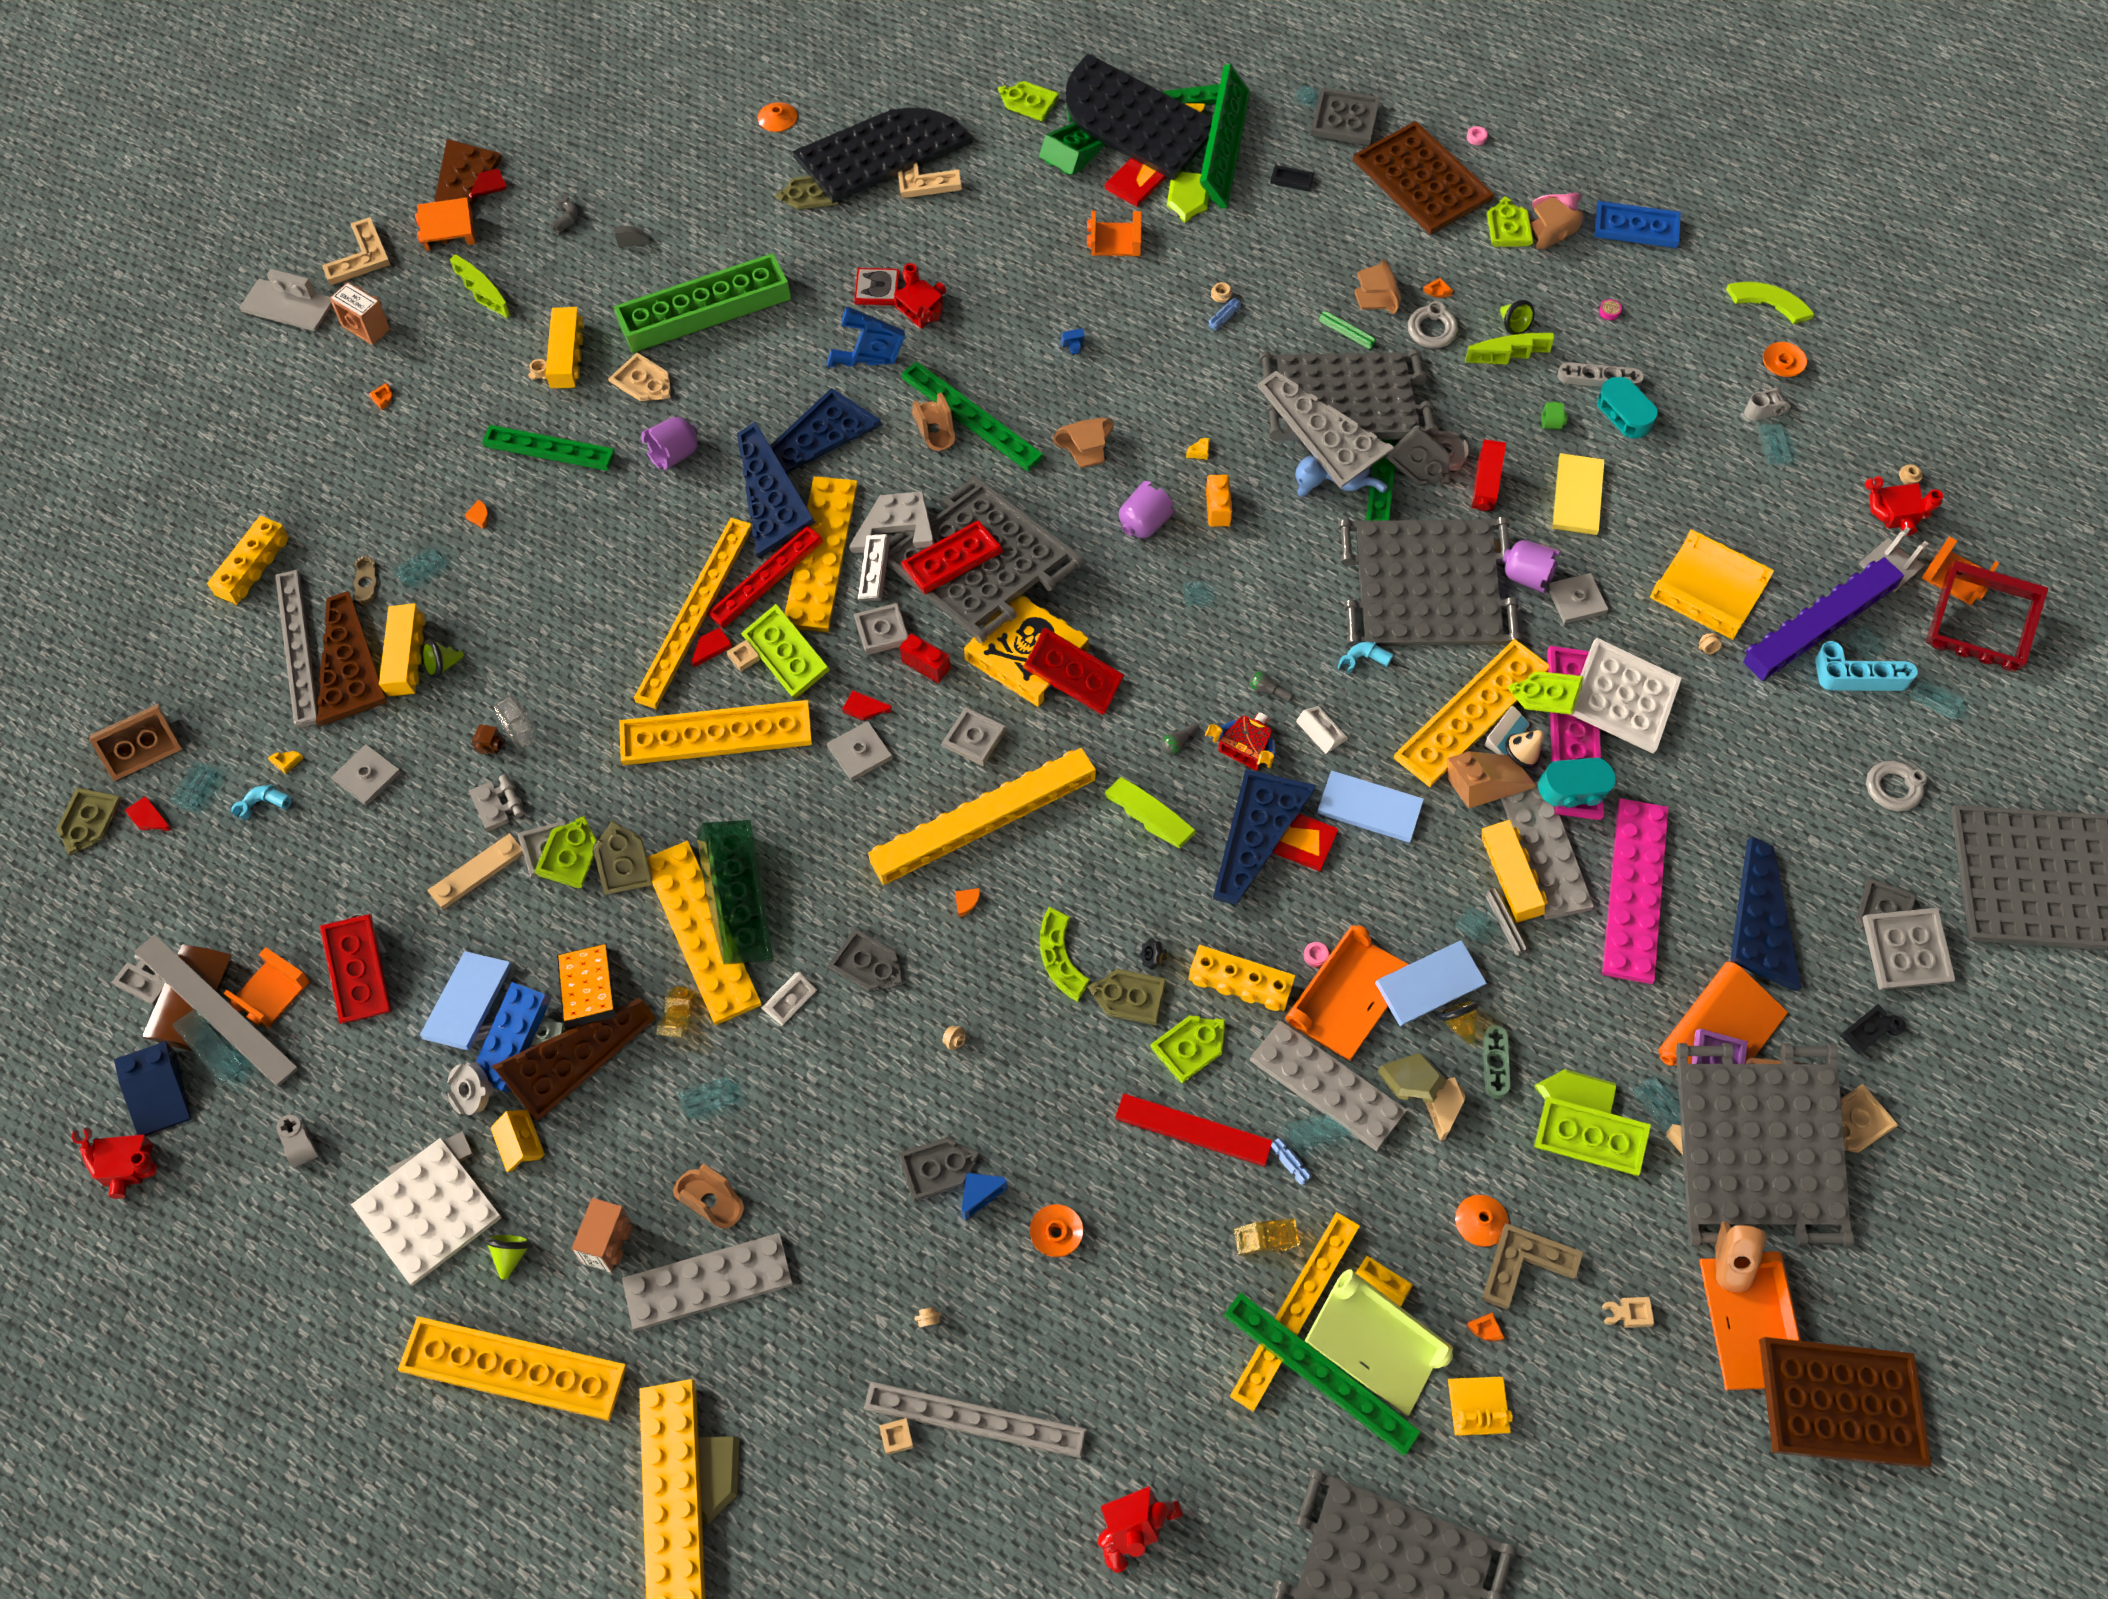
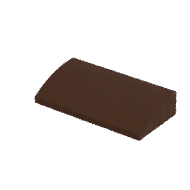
M181 945L177 956L219 993L231 965L232 955L203 947ZM165 983L142 1037L159 1043L166 1041L170 1046L194 1052L207 1021Z

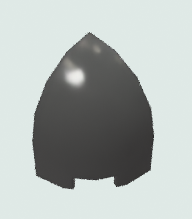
M619 226L615 228L618 247L651 244L647 234L636 226Z

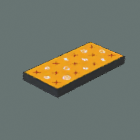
M607 943L557 955L562 1016L565 1029L616 1017Z

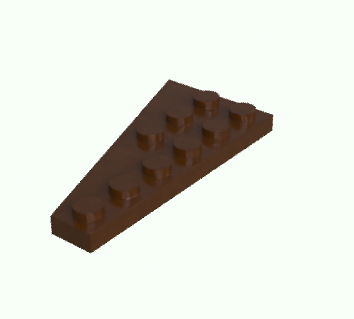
M447 139L434 202L467 198L472 207L478 197L470 198L469 195L479 173L496 169L502 160L501 153ZM451 239L439 240L437 242L449 244Z
M349 591L326 598L325 634H323L324 652H322L319 680L321 687L317 703L319 711L318 715H316L318 727L387 703L384 691L379 685L380 679Z
M637 998L616 1008V1017L574 1027L492 1065V1068L532 1117L539 1121L652 1023L656 1017L645 1002Z

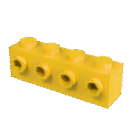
M577 307L551 309L545 374L550 388H576V380L580 378L578 362H581V350L579 345H583L581 329H584V318L579 315Z
M263 516L258 517L207 582L215 596L236 605L247 596L250 587L255 581L260 579L262 572L268 564L273 562L280 548L287 544L289 536L283 525Z
M415 603L388 607L379 680L380 687L388 697L415 694L416 684L419 683L418 665L421 664L420 647L424 642L422 630L426 624L425 614L420 611Z
M1510 820L1482 828V841L1515 922L1519 923L1544 915L1545 905L1548 904L1545 892L1538 889L1536 883H1539L1535 869L1530 870L1528 865L1530 858L1527 849L1520 846L1521 836L1518 828H1513Z
M1199 945L1189 972V981H1192L1198 987L1205 988L1208 986L1216 989L1217 992L1223 995L1233 994L1248 1003L1258 1002L1264 1004L1266 1008L1273 1011H1278L1279 1009L1285 1011L1295 979L1293 974Z

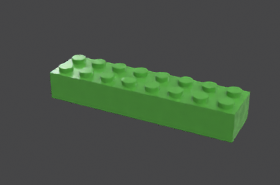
M771 253L613 307L619 327L631 353H635L791 300L788 281L774 254Z

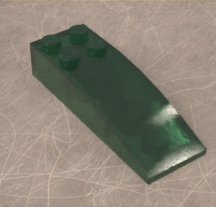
M751 820L702 823L696 833L708 906L723 964L772 961L774 958Z

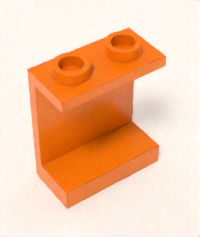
M467 198L417 204L418 213H415L417 226H420L417 236L419 243L424 245L426 251H430V242L460 237L465 238L467 245L476 244L472 208Z
M1092 210V218L1087 219V232H1091V235H1087V247H1091V255L1140 256L1141 211H1133L1132 223L1096 222V211Z
M1949 536L1929 565L1922 579L1942 589L1947 569L1954 561L1976 567L1980 566L1952 552L1951 550L1957 540ZM1997 561L1994 562L1990 571L1995 572L1999 565ZM1955 578L1950 594L1972 606L1976 598L1981 601L1988 588Z
M265 947L259 954L265 962L264 965L236 995L228 990L223 994L229 999L228 1003L238 1013L242 1010L247 1013L246 1018L254 1025L259 1026L263 1024L269 1028L310 981L302 971Z

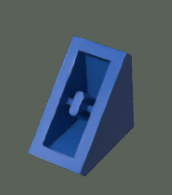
M967 1173L962 1202V1217L965 1220L969 1219L1008 1189L1007 1180L999 1176Z

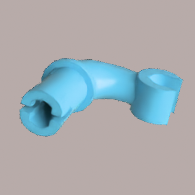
M1361 642L1353 646L1347 655L1340 658L1338 669H1340L1342 664H1349L1346 674L1351 673L1355 666V660L1360 656L1370 657L1387 667L1393 658V654L1377 646V642Z
M272 784L258 786L250 790L242 801L236 802L232 806L231 812L236 817L239 815L245 821L252 816L251 808L256 802L261 800L265 803L271 802L283 809H287L292 803V797L277 790Z

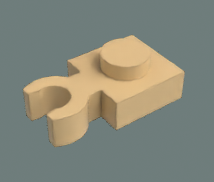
M1650 1297L1622 1298L1620 1300L1621 1306L1614 1302H1606L1602 1306V1310L1609 1309L1614 1313V1317H1607L1604 1320V1323L1607 1325H1614L1619 1320H1623L1624 1328L1652 1327L1654 1325Z

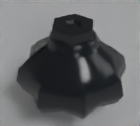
M1150 938L1146 943L1142 944L1140 956L1143 966L1153 970L1162 964L1163 960H1166L1168 953L1166 949H1163L1161 942Z

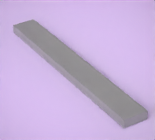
M298 570L275 574L293 719L297 729L316 724L318 704L301 577Z
M155 934L134 951L136 956L277 1087L298 1070L283 1053Z
M872 1381L864 1406V1410L901 1419L907 1418V1420L1077 1458H1081L1087 1430L1086 1428Z

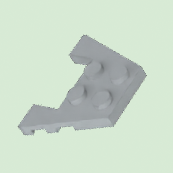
M922 491L880 495L849 546L851 553H864L866 537L869 535L904 532L905 530H915L913 538L915 548L930 547L935 544Z

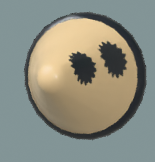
M1536 730L1508 736L1505 741V748L1509 757L1521 767H1535L1540 760V751L1544 737L1543 731Z

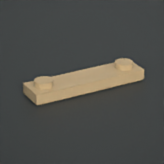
M509 833L427 891L440 908L444 910L522 856L521 846Z

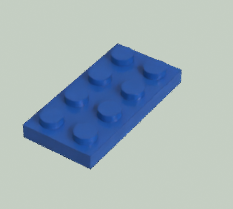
M1598 201L1594 237L1677 248L1679 244L1681 212Z
M514 982L511 983L476 1060L494 1088L510 1093V1088L492 1068V1065L530 1048L552 997Z

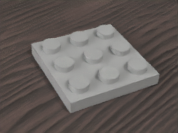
M1938 908L1868 914L1862 917L1879 990L1945 984L1956 981Z

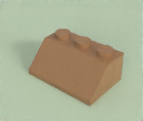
M159 703L91 734L89 738L113 781L182 750L173 728Z

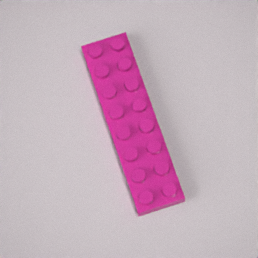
M1550 646L1547 650L1548 672L1580 676L1589 651ZM1550 712L1552 762L1601 758L1600 730L1598 727L1570 714ZM1602 801L1594 806L1580 804L1572 808L1554 806V814L1601 820L1604 817V803Z
M1621 798L1618 801L1602 975L1653 984L1655 981L1668 807Z

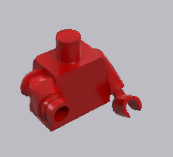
M907 263L902 272L906 287L894 293L895 307L922 329L929 322L939 321L943 311L942 295L947 291L941 282L932 287L925 280H920L916 265Z
M1880 476L1874 478L1875 485L1872 478L1865 481V487L1871 490L1869 494L1871 514L1884 522L1888 529L1901 527L1904 531L1907 526L1911 530L1906 536L1915 534L1917 532L1916 525L1919 524L1920 520L1931 517L1932 511L1942 504L1943 493L1937 489L1931 490L1922 499L1919 483L1881 488L1883 486V479Z
M85 1127L83 1129L84 1139L79 1136L77 1129L72 1132V1140L82 1145L79 1149L91 1176L103 1186H109V1198H125L127 1185L141 1184L143 1178H149L157 1171V1165L150 1157L153 1142L145 1135L93 1139V1143H90L89 1139L92 1137V1130Z
M1148 1486L1102 1505L1101 1511L1107 1528L1099 1535L1097 1543L1104 1551L1105 1564L1113 1572L1120 1573L1128 1566L1124 1554L1129 1553L1133 1557L1143 1555L1145 1546L1158 1541L1160 1528L1163 1526L1166 1518L1167 1520H1174L1183 1516L1179 1500L1159 1502L1151 1487Z

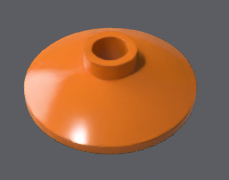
M770 103L760 110L758 122L761 127L768 131H785L796 123L797 111L787 103Z
M1788 342L1773 343L1763 353V362L1767 369L1782 377L1799 375L1807 364L1805 353L1798 346Z
M1473 1195L1466 1198L1459 1205L1455 1216L1456 1226L1461 1236L1469 1243L1481 1247L1497 1244L1504 1224H1509L1508 1215L1504 1207L1496 1199L1487 1195ZM1485 1214L1488 1217V1221H1481L1479 1215Z
M1059 1204L1046 1206L1040 1209L1031 1221V1241L1035 1248L1046 1256L1063 1257L1069 1255L1079 1246L1082 1240L1083 1225L1081 1219L1074 1210L1067 1206ZM1058 1229L1062 1234L1056 1238L1052 1236V1231Z

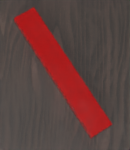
M806 526L707 612L708 616L722 629L727 627L824 542L822 537L809 526Z
M1124 1093L1115 1116V1120L1265 1167L1273 1141Z

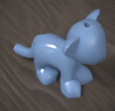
M1309 455L1305 457L1296 468L1295 478L1299 485L1298 495L1301 498L1305 497L1324 479L1332 480L1335 483L1314 456ZM1368 468L1341 489L1354 491L1365 486H1372L1383 493L1387 491V486L1377 478L1368 477L1370 473V468Z

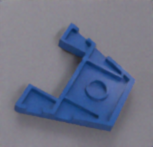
M846 306L841 319L842 326L861 329L853 352L830 350L827 368L835 367V364L845 363L846 367L854 366L855 363L866 362V365L894 364L905 338V330Z

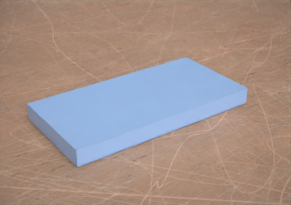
M1331 770L1317 814L1410 843L1424 799Z
M1462 940L1386 975L1375 982L1400 1027L1487 984Z
M464 951L420 1033L421 1038L469 1051L512 967L511 963Z

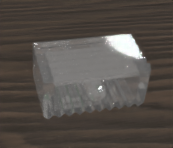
M512 695L494 705L504 731L517 749L530 745L536 739L537 735L531 721L515 696Z

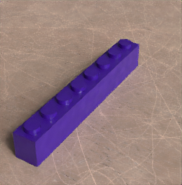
M1885 557L1877 562L1875 560L1870 562L1863 572L1853 574L1846 584L1837 585L1827 597L1821 596L1814 603L1813 607L1810 609L1808 607L1804 608L1797 615V618L1794 620L1788 619L1777 632L1771 631L1763 638L1761 643L1752 644L1745 652L1747 655L1743 663L1763 682L1895 590L1903 579L1904 574Z

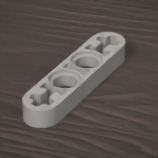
M1570 362L1563 363L1557 374L1558 379L1566 384L1602 387L1604 382L1608 380L1606 377L1608 374L1615 377L1623 376L1628 378L1638 387L1641 386L1644 377L1643 373L1635 368ZM1584 373H1592L1595 377L1587 378Z

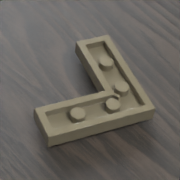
M1505 1223L1481 1300L1507 1310L1511 1303L1523 1261L1575 1279L1583 1252Z

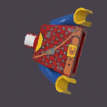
M1257 713L1254 719L1241 716L1238 720H1233L1222 726L1210 724L1205 733L1206 737H1214L1213 742L1215 743L1220 739L1218 752L1256 771L1259 770L1261 763H1265L1268 765V768H1271L1272 762L1276 757L1275 740L1271 737L1272 730L1266 726L1269 718L1263 713Z

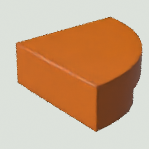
M1441 278L1436 279L1423 288L1426 294L1437 298L1449 297L1453 294V290Z
M388 383L369 393L371 399L381 410L385 409L391 402L392 391Z
M478 500L468 510L465 517L483 529L488 523V511L485 504Z
M979 888L955 892L959 917L969 914L976 906L980 898Z
M1493 1313L1467 1323L1472 1333L1483 1340L1497 1342L1505 1338Z

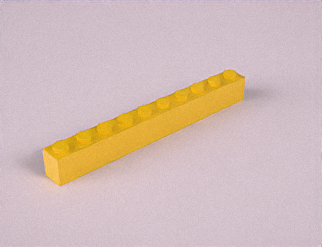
M1082 748L1068 751L1063 757L1055 761H1048L1035 771H1028L1014 781L1005 782L1000 788L992 792L983 793L972 802H965L949 813L940 814L929 823L918 825L915 830L907 834H900L884 845L875 846L872 851L868 852L870 864L884 886L1095 781L1096 769Z

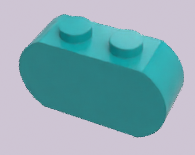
M1625 377L1608 379L1604 382L1597 400V407L1624 436L1641 438L1650 433L1657 417V408L1630 379Z
M1598 757L1553 761L1540 777L1538 789L1542 798L1555 807L1565 806L1566 808H1572L1580 804L1594 806L1601 803L1612 790L1616 777L1612 767L1605 760Z

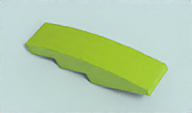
M455 254L450 258L454 272L462 277L465 287L472 290L475 301L508 319L510 313L507 304L490 280L472 264Z
M1554 333L1508 335L1468 346L1465 363L1508 364L1510 358L1529 359L1531 352L1550 353L1554 341Z
M1122 777L1105 791L1106 797L1109 800L1124 807L1126 814L1142 822L1147 831L1179 849L1196 834L1195 829L1176 813Z

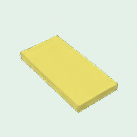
M1560 453L1552 529L1592 535L1598 534L1604 459Z

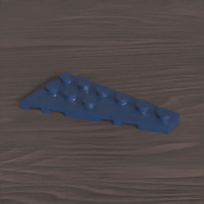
M831 388L770 446L784 470L788 473L881 426V420Z
M754 422L738 432L737 438L740 456L743 461L744 469L742 470L746 480L745 489L749 514L753 525L752 533L756 544L755 552L756 556L761 558L797 535L806 526H811L816 522L760 427Z
M1245 769L1213 900L1234 905L1240 902L1315 791L1316 785Z
M1752 836L1747 840L1730 962L1790 990L1798 991L1801 989V983L1775 849L1773 845Z

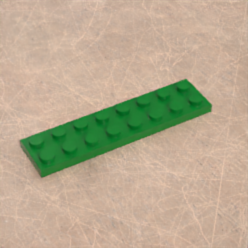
M1231 63L1223 67L1200 177L1202 188L1208 192L1212 201L1219 208L1228 207L1251 92Z

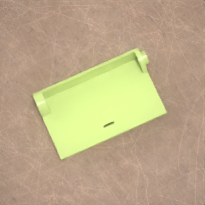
M1351 1269L1346 1270L1338 1278L1305 1339L1308 1344L1405 1416L1410 1415L1432 1369L1447 1366L1453 1358L1452 1345Z

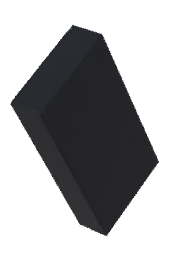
M1275 165L1270 184L1310 192L1315 173Z

